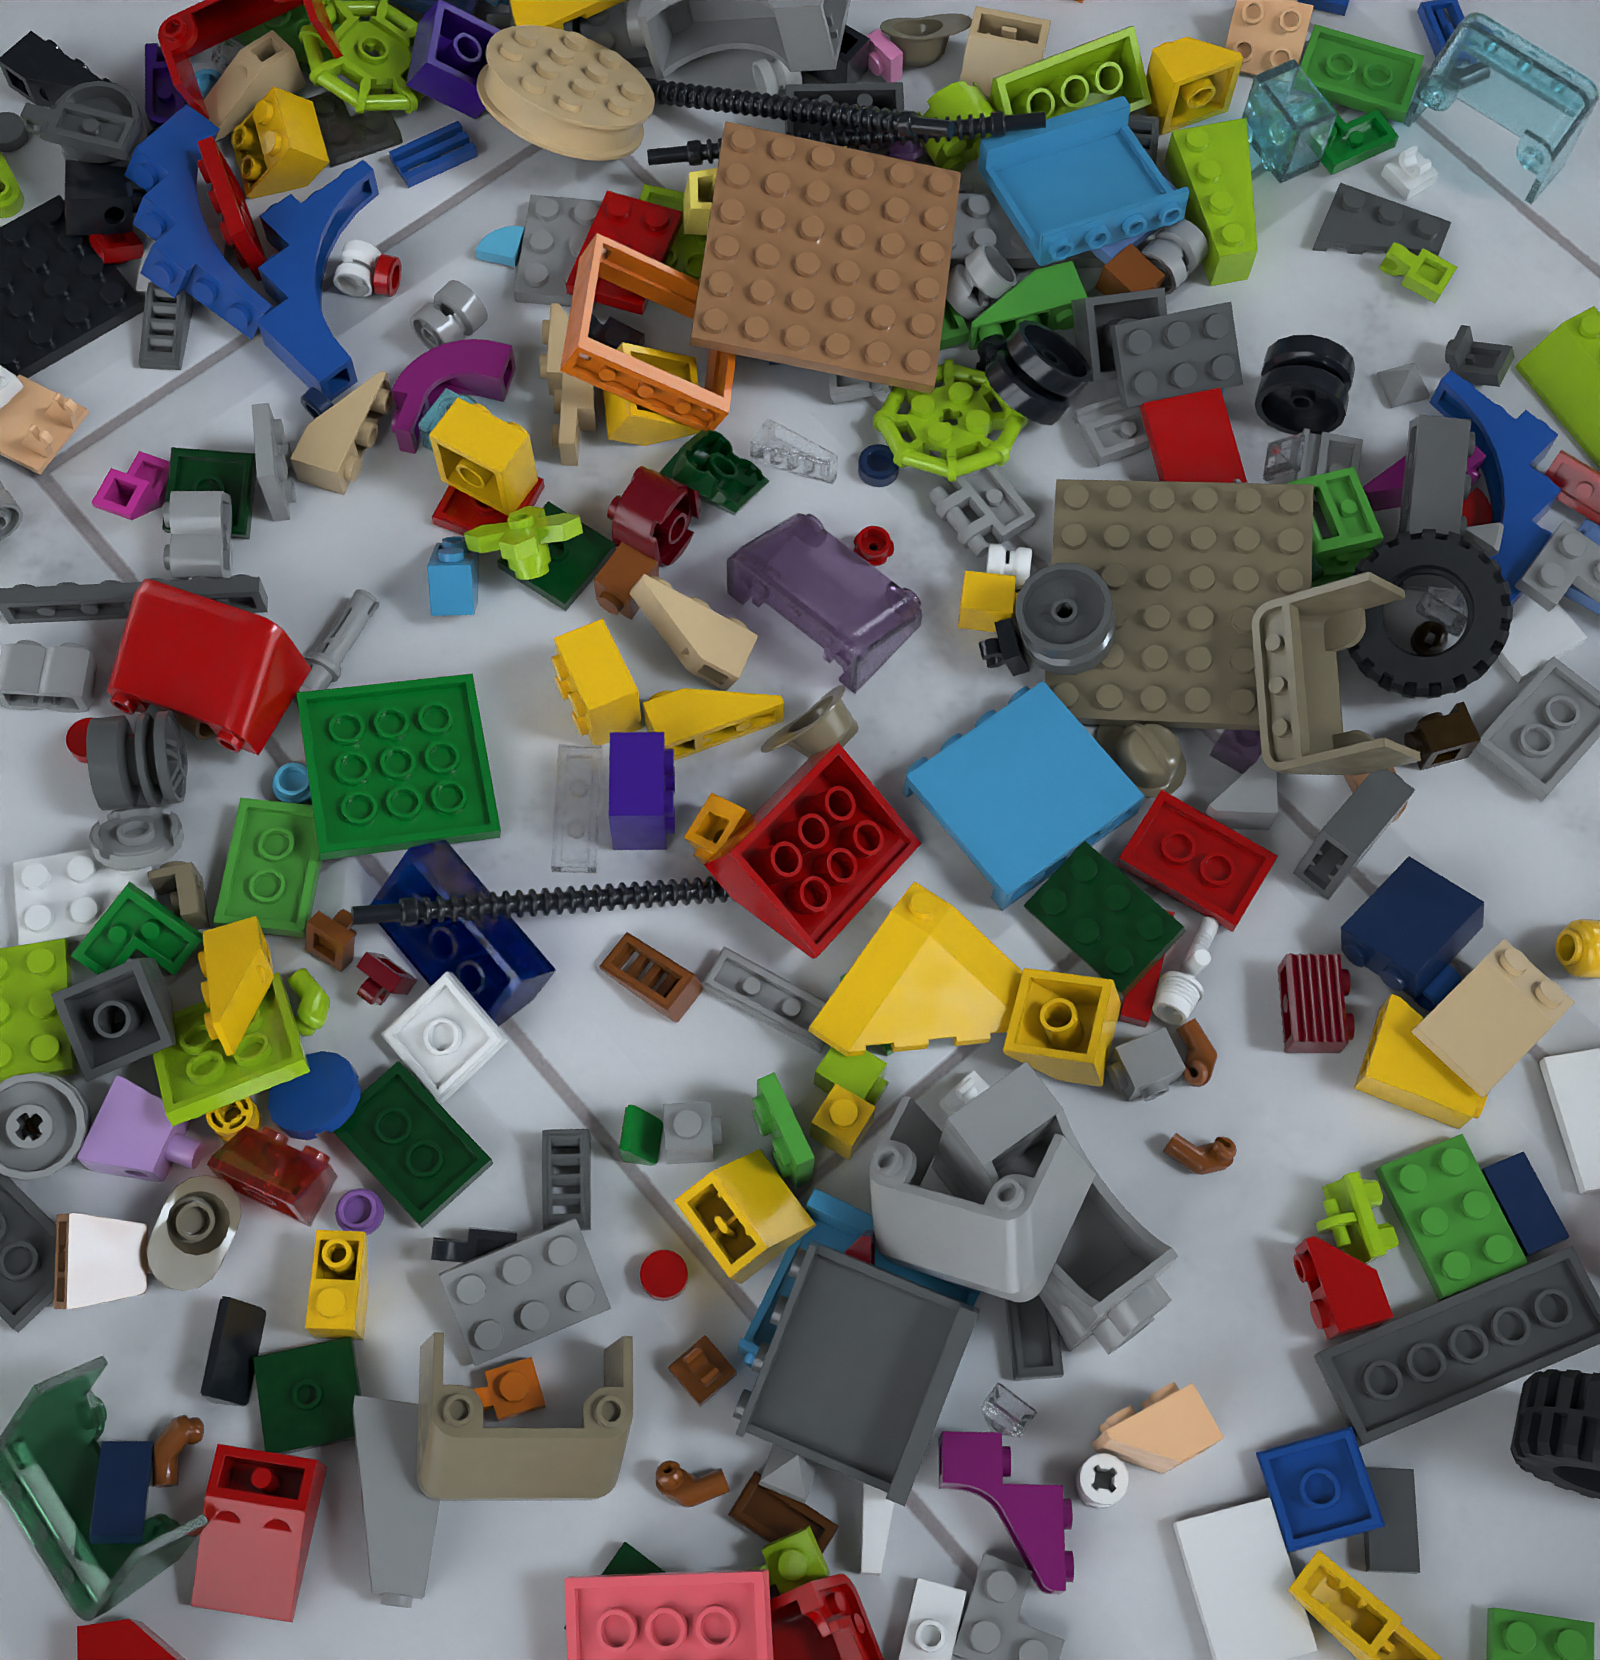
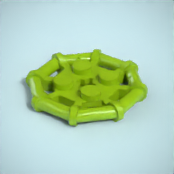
M327 0L325 8L331 25L334 22L341 25L334 32L343 55L338 59H335L333 56L332 59L324 62L320 47L328 48L312 23L301 27L299 41L304 45L311 71L309 79L316 87H324L356 108L355 113L362 115L364 111L403 110L409 114L418 109V103L425 95L406 86L407 82L404 80L408 76L412 57L409 47L414 46L418 23L390 5L388 0ZM360 16L370 17L369 21H359ZM364 50L368 52L376 50L379 52V56H370ZM342 74L343 76L359 86V91L355 90L354 88H352L336 76ZM388 89H392L393 92H394V94H384V93H385Z
M945 359V363L937 367L936 383L944 381V386L935 388L931 394L893 386L881 409L873 415V427L881 432L894 455L893 462L900 468L909 466L948 478V482H956L957 477L995 464L1003 466L1010 460V451L1021 428L1028 424V418L1012 409L993 390L984 371L955 364L953 359ZM971 385L980 387V389L978 391H974ZM996 398L1003 411L993 413L988 403ZM903 401L911 405L908 414H897ZM946 419H955L957 420V425L951 426L949 422L942 421ZM993 430L1002 431L998 440L992 441L987 436L989 433L991 435ZM908 432L913 441L910 443L905 442L900 433ZM930 450L940 452V458L930 456Z

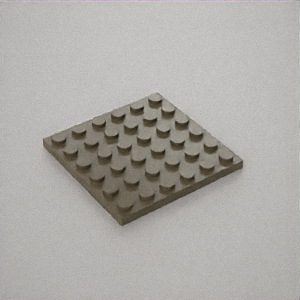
M1056 479L1051 565L1056 563H1078L1094 570L1107 583L1113 601L1117 626L1115 643L1108 656L1097 666L1076 675H1059L1045 670V683L1081 724L1131 726L1135 723H1140L1142 725L1159 724L1164 727L1260 731L1252 619L1256 610L1263 603L1311 589L1314 485Z

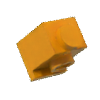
M711 792L684 836L686 841L696 850L693 856L705 864L752 815L747 809Z

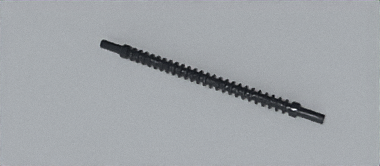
M645 78L654 93L655 103L657 102L660 105L666 103L668 106H673L675 104L677 107L704 108L706 111L713 109L715 112L722 110L724 113L731 111L733 114L741 113L744 116L751 114L753 117L760 115L762 118L769 116L771 119L779 117L783 121L789 118L791 122L799 120L801 123H806L808 121L813 125L818 122L821 126L829 124L830 127L838 125L840 128L848 126L851 130L858 127L860 131H865L868 128L870 132L878 130L880 133L885 134L888 131L891 135L898 133L900 136L913 137L918 133L951 138L955 130L953 121L919 117L915 111L903 110L900 112L898 109H893L890 112L888 108L880 110L876 106L870 109L867 105L861 107L857 104L849 106L848 103L840 105L836 101L829 103L827 100L819 102L818 99L810 101L808 98L800 100L796 96L792 98L788 95L780 97L778 94L771 96L769 93L761 95L760 92L751 93L748 90L744 92L739 89L732 91L730 88L723 90L721 87H704L700 84L695 86L692 83L686 85L683 82L676 84L674 81L667 83L665 80L658 81L657 79Z
M995 111L990 113V117H985L984 113H980L979 118H973V115L969 114L965 120L958 115L956 120L953 121L955 124L953 136H957L958 140L961 141L964 135H969V138L972 140L975 134H980L981 138H985L987 133H991L992 137H1003L1008 131L1046 128L1045 111L1004 115L1003 111ZM946 116L945 120H950V117ZM832 127L831 132L828 133L821 128L817 134H814L813 130L809 129L806 135H803L802 131L798 130L797 135H795L796 137L837 146H847V148L855 146L856 150H860L861 145H866L867 149H871L872 144H878V147L882 148L883 143H889L890 147H893L895 142H900L902 146H905L906 141L909 140L912 141L913 145H916L917 140L920 139L927 144L931 138H934L935 142L939 143L940 138H942V136L918 133L913 137L900 136L898 133L891 135L888 131L882 134L878 130L870 132L868 128L865 131H860L858 127L854 130H848L846 127L842 128V131H836V128ZM946 137V140L950 142L951 138ZM722 138L718 139V143H712L711 139H707L706 144H702L700 140H692L687 142V146L647 149L649 166L689 162L690 166H698L703 164V160H708L709 164H713L714 159H719Z
M708 876L705 882H702L700 877H695L693 883H690L687 878H683L680 884H677L675 879H670L667 885L662 880H657L653 886L647 880L644 881L643 886H639L634 881L630 887H626L624 882H620L618 888H614L611 883H607L605 889H601L598 884H594L592 890H588L586 885H581L579 891H575L573 886H569L566 892H562L560 887H555L553 893H549L547 888H542L539 894H536L534 889H529L526 895L521 890H516L513 896L505 890L502 892V896H497L492 891L489 893V897H484L481 892H478L475 898H470L469 894L465 893L462 899H457L455 894H451L449 900H444L441 895H438L436 901H430L428 896H424L422 902H417L416 897L400 898L399 903L352 906L351 918L353 925L400 922L402 926H416L419 920H424V923L429 925L432 919H437L439 924H443L445 918H450L453 923H456L458 917H464V920L469 922L472 916H477L479 921H483L485 915H490L492 920H496L498 914H503L505 919H509L511 913H516L518 918H522L524 912H529L531 917H535L538 911H542L544 916H548L551 910H555L557 915H561L564 909H568L570 914H574L577 908H581L583 913H587L590 907H593L596 912H600L603 906H606L608 911H613L616 905H619L621 910H626L629 904L634 909H639L642 903H644L646 908H651L655 902L659 907H664L667 901L671 906H677L678 901H682L687 906L691 900L700 905L703 899H706L709 904H713L716 898L725 903L730 896L718 881H714L712 876Z

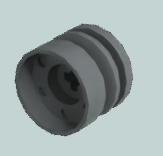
M172 710L157 712L155 719H153L150 713L138 714L135 734L125 715L90 719L86 737L87 764L92 791L102 811L136 807L140 787L150 806L161 804L163 796L168 804L184 801L188 771L187 752L177 718Z

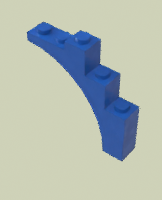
M186 104L135 148L124 175L147 192L142 198L132 224L156 241L151 246L140 273L174 298L184 290L252 340L260 332L257 320L267 314L272 305L252 289L232 268L208 231L200 211L196 187L199 168L197 160L202 159L197 142L210 136L215 140L220 128Z
M364 160L344 170L336 179L322 189L314 191L302 203L290 194L280 202L272 204L259 216L267 241L279 252L270 256L264 264L258 267L266 293L278 304V306L272 307L267 314L257 320L265 346L308 388L314 387L318 389L330 401L358 382L352 358L333 337L323 317L322 282L328 258L340 234L355 215L379 195L374 170Z
M1450 370L1440 380L1429 403L1444 417L1470 419V432H1474L1476 437L1475 445L1486 455L1480 468L1484 474L1491 501L1492 523L1501 522L1504 526L1499 553L1490 559H1495L1502 568L1501 575L1504 581H1508L1511 590L1510 602L1512 606L1524 594L1514 587L1552 535L1550 531L1541 528L1536 523L1549 511L1562 489L1556 486L1548 476L1534 468L1545 458L1558 434L1549 428L1544 421L1537 419L1527 410L1517 419L1513 418L1502 406L1492 402L1475 389L1469 381L1462 379ZM1462 595L1458 604L1467 610L1466 601Z

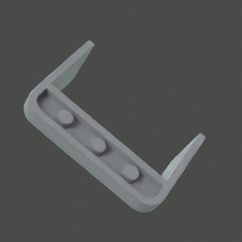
M903 1096L869 1163L874 1243L877 1250L889 1262L930 1276L1013 1302H1026L1033 1299L1045 1286L1096 1174L1063 1135L1055 1134L1035 1177L1011 1174L1001 1178L991 1188L984 1205L919 1187L936 1154L942 1131L911 1097Z

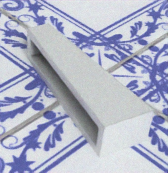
M863 1483L860 1575L880 1576L895 1502L886 1499L887 1492Z

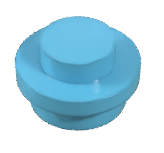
M292 762L278 769L272 781V788L280 802L305 804L311 800L306 765Z

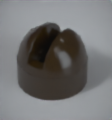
M1433 620L1425 621L1417 626L1410 640L1411 647L1418 655L1440 653L1447 644L1448 632L1445 626ZM1429 632L1436 635L1432 645L1424 642Z

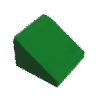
M635 1105L625 1107L619 1145L620 1156L625 1163L654 1166L658 1162L663 1123L656 1116Z

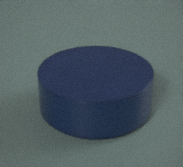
M310 387L300 397L303 407L314 419L334 405L322 392L314 387Z
M875 444L861 452L858 462V473L866 484L873 487H885L896 480L899 466L893 462L894 455L889 446Z

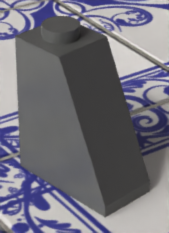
M1388 769L1371 772L1323 827L1293 874L1329 900L1398 815L1415 789L1404 782L1399 775Z

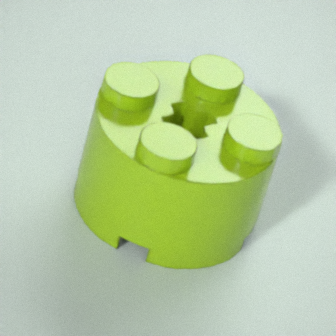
M958 81L932 95L926 101L930 108L923 116L919 111L917 114L919 117H937L942 120L949 116L950 120L954 121L958 115L964 120L968 118L969 114H972L973 118H979L980 113H984L985 117H990V113L995 112V109L976 82H973V86H969L966 81ZM987 133L985 138L991 137V133ZM975 134L972 140L969 138V135H964L961 141L958 140L957 136H953L950 142L946 140V137L940 138L939 143H936L934 138L929 139L927 144L922 139H920V142L936 167L962 172L967 163L979 158L980 140L985 138H981L980 134Z

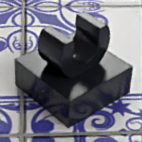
M1011 617L994 622L998 638H990L978 643L981 657L983 660H986L987 667L995 668L1006 664L1013 676L1029 672L1021 634Z

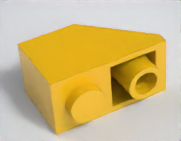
M316 1230L305 1329L314 1338L341 1339L351 1336L353 1340H364L369 1295L367 1234L363 1231Z

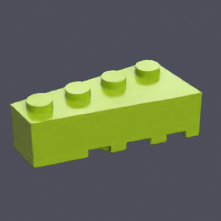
M1247 117L1174 130L1170 137L1164 163L1172 184L1178 189L1186 186L1189 189L1188 198L1190 200L1184 217L1196 225L1208 241L1209 253L1202 261V265L1210 286L1247 280L1258 251Z

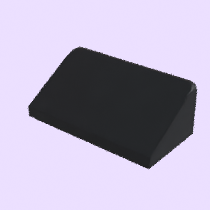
M222 1296V1299H220L200 1392L210 1402L241 1407L247 1406L249 1403L255 1374L253 1357H257L259 1354L266 1310L231 1297Z

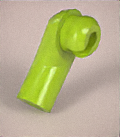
M301 968L292 974L288 979V984L301 998L297 1011L298 1015L294 1017L298 1032L301 1036L309 1037L316 1032V1029H321L325 1024L330 1007V998L306 968Z

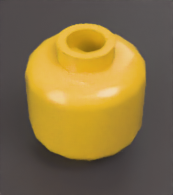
M1579 919L1571 921L1556 940L1557 958L1566 971L1575 977L1600 979V920Z

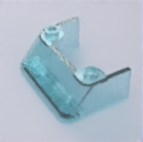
M1474 12L1468 14L1456 27L1420 81L1403 124L1410 127L1427 107L1435 111H1445L1455 102L1456 98L1521 138L1516 147L1517 158L1525 169L1537 175L1525 199L1526 202L1532 204L1565 166L1599 99V92L1594 82L1490 17Z

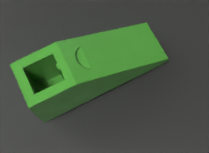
M1073 261L1032 271L977 317L971 324L968 343L969 350L977 349L979 343L991 335L997 334L1008 338L1017 325L1024 320L1038 322L1052 330H1068L1073 328L1071 300L1088 298Z

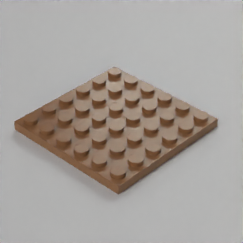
M725 121L689 345L931 394L936 383L961 172Z

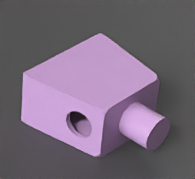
M116 1075L77 1159L94 1172L163 1182L172 1163L195 1169L204 1154L205 1143L185 1136L190 1126V1120L172 1127L165 1114L161 1098Z

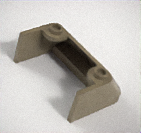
M1368 571L1267 601L1256 610L1252 619V637L1261 753L1266 766L1283 774L1362 775L1421 761L1420 752L1385 737L1374 740L1371 735L1360 730L1343 732L1336 651L1353 647L1361 640L1366 629L1365 609L1404 599V589Z
M434 1332L420 1346L417 1482L421 1491L427 1497L437 1501L596 1500L613 1490L619 1477L633 1419V1336H622L604 1349V1387L597 1389L586 1398L582 1407V1428L483 1427V1404L479 1395L464 1385H443L444 1333Z

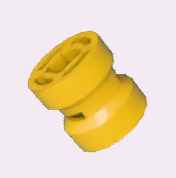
M250 1097L206 1113L209 1126L225 1143L233 1146L245 1145L253 1141L259 1135L262 1128V1115Z

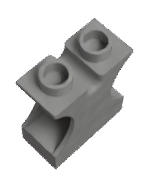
M630 0L627 7V30L630 42L634 48H647L657 80L665 79L673 71L695 58L729 49H750L767 53L780 60L790 72L836 69L851 0Z
M1026 1061L947 1117L931 1167L953 1196L984 1205L991 1188L1001 1178L1011 1174H1021L1034 1178L1055 1134L1063 1135L1096 1175L1045 1286L1038 1295L1052 1316L1069 1351H1072L1090 1336L1094 1335L1109 1355L1155 1320L1153 1316L1172 1301L1156 1279L1170 1267L1178 1255L1172 1247L1166 1245L1145 1229L1110 1191L1082 1150L1070 1127L1063 1107Z

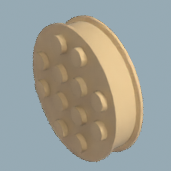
M512 26L498 31L490 38L486 48L488 64L482 68L478 75L477 92L488 112L508 130L543 149L583 160H616L629 156L639 148L644 136L643 123L650 117L654 109V93L644 76L620 54L577 32H568L546 26Z

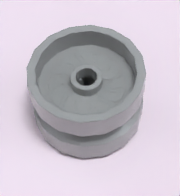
M46 1072L16 1075L0 1083L1 1174L21 1180L48 1177L74 1162L92 1127L90 1107L78 1087L62 1076ZM36 1115L40 1116L43 1120L38 1127L40 1130L38 1134L30 1132L27 1128L28 1119Z

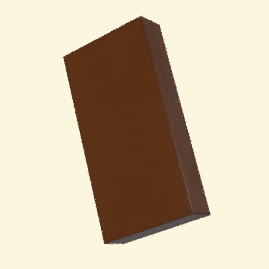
M755 1471L731 1508L728 1516L768 1543L810 1525L823 1554L839 1526L808 1505L758 1485L762 1475Z

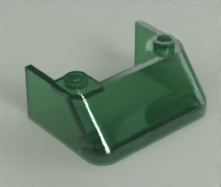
M100 1356L35 1384L0 1435V1491L75 1614L85 1621H91L108 1612L177 1562L209 1523L206 1516L202 1514L180 1526L176 1520L171 1519L165 1514L158 1513L146 1520L143 1543L90 1544L89 1535L101 1449L97 1440L104 1431L107 1419L105 1405L100 1398L93 1394L91 1388L108 1365L104 1356Z

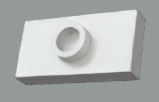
M917 1578L898 1660H951L967 1591Z

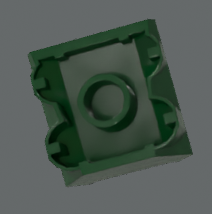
M701 430L679 449L659 472L698 491L701 501L734 516L757 496L770 481L763 476L761 470L754 463L735 455L731 443L721 433L712 430L706 432Z

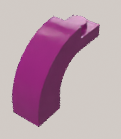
M480 339L459 340L432 348L412 361L400 374L392 388L396 410L392 418L391 429L396 434L400 451L416 454L432 413L449 399L464 395H474L504 402L516 371L512 345Z

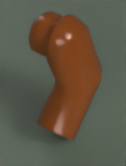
M1196 1018L1180 1026L1176 1031L1188 1048L1184 1061L1186 1069L1182 1076L1187 1084L1193 1087H1201L1209 1082L1212 1077L1217 1060V1052Z
M668 1460L661 1463L655 1473L656 1486L661 1494L683 1507H694L730 1492L722 1468L697 1478L680 1468L679 1463L676 1461Z

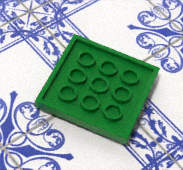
M473 673L296 692L320 860L500 838L501 828Z

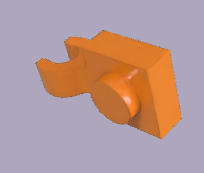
M532 1357L485 1371L488 1386L472 1389L479 1395L482 1401L483 1412L495 1409L498 1422L546 1407Z

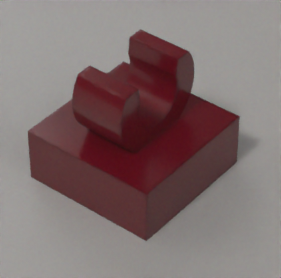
M366 952L356 966L369 976L360 986L357 995L370 1005H373L374 1002L382 1005L390 993L408 995L417 982L416 978L384 954Z

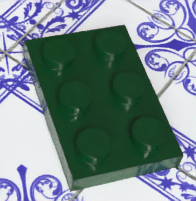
M1086 841L1072 853L1023 905L1032 916L1104 979L1114 980L1117 992L1123 997L1130 992L1186 932L1185 927Z
M399 1061L361 1093V1098L354 1113L340 1128L333 1131L336 1137L421 1228L426 1226L493 1165L492 1159Z

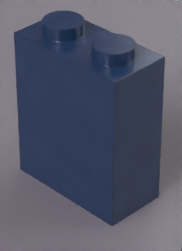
M1408 856L1341 926V951L1352 964L1358 967L1365 966L1379 975L1382 981L1392 990L1397 992L1403 991L1416 999L1482 929L1484 901Z

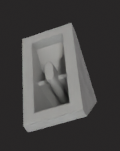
M1261 757L1209 804L1205 814L1230 829L1269 830L1278 815L1277 772L1266 766Z

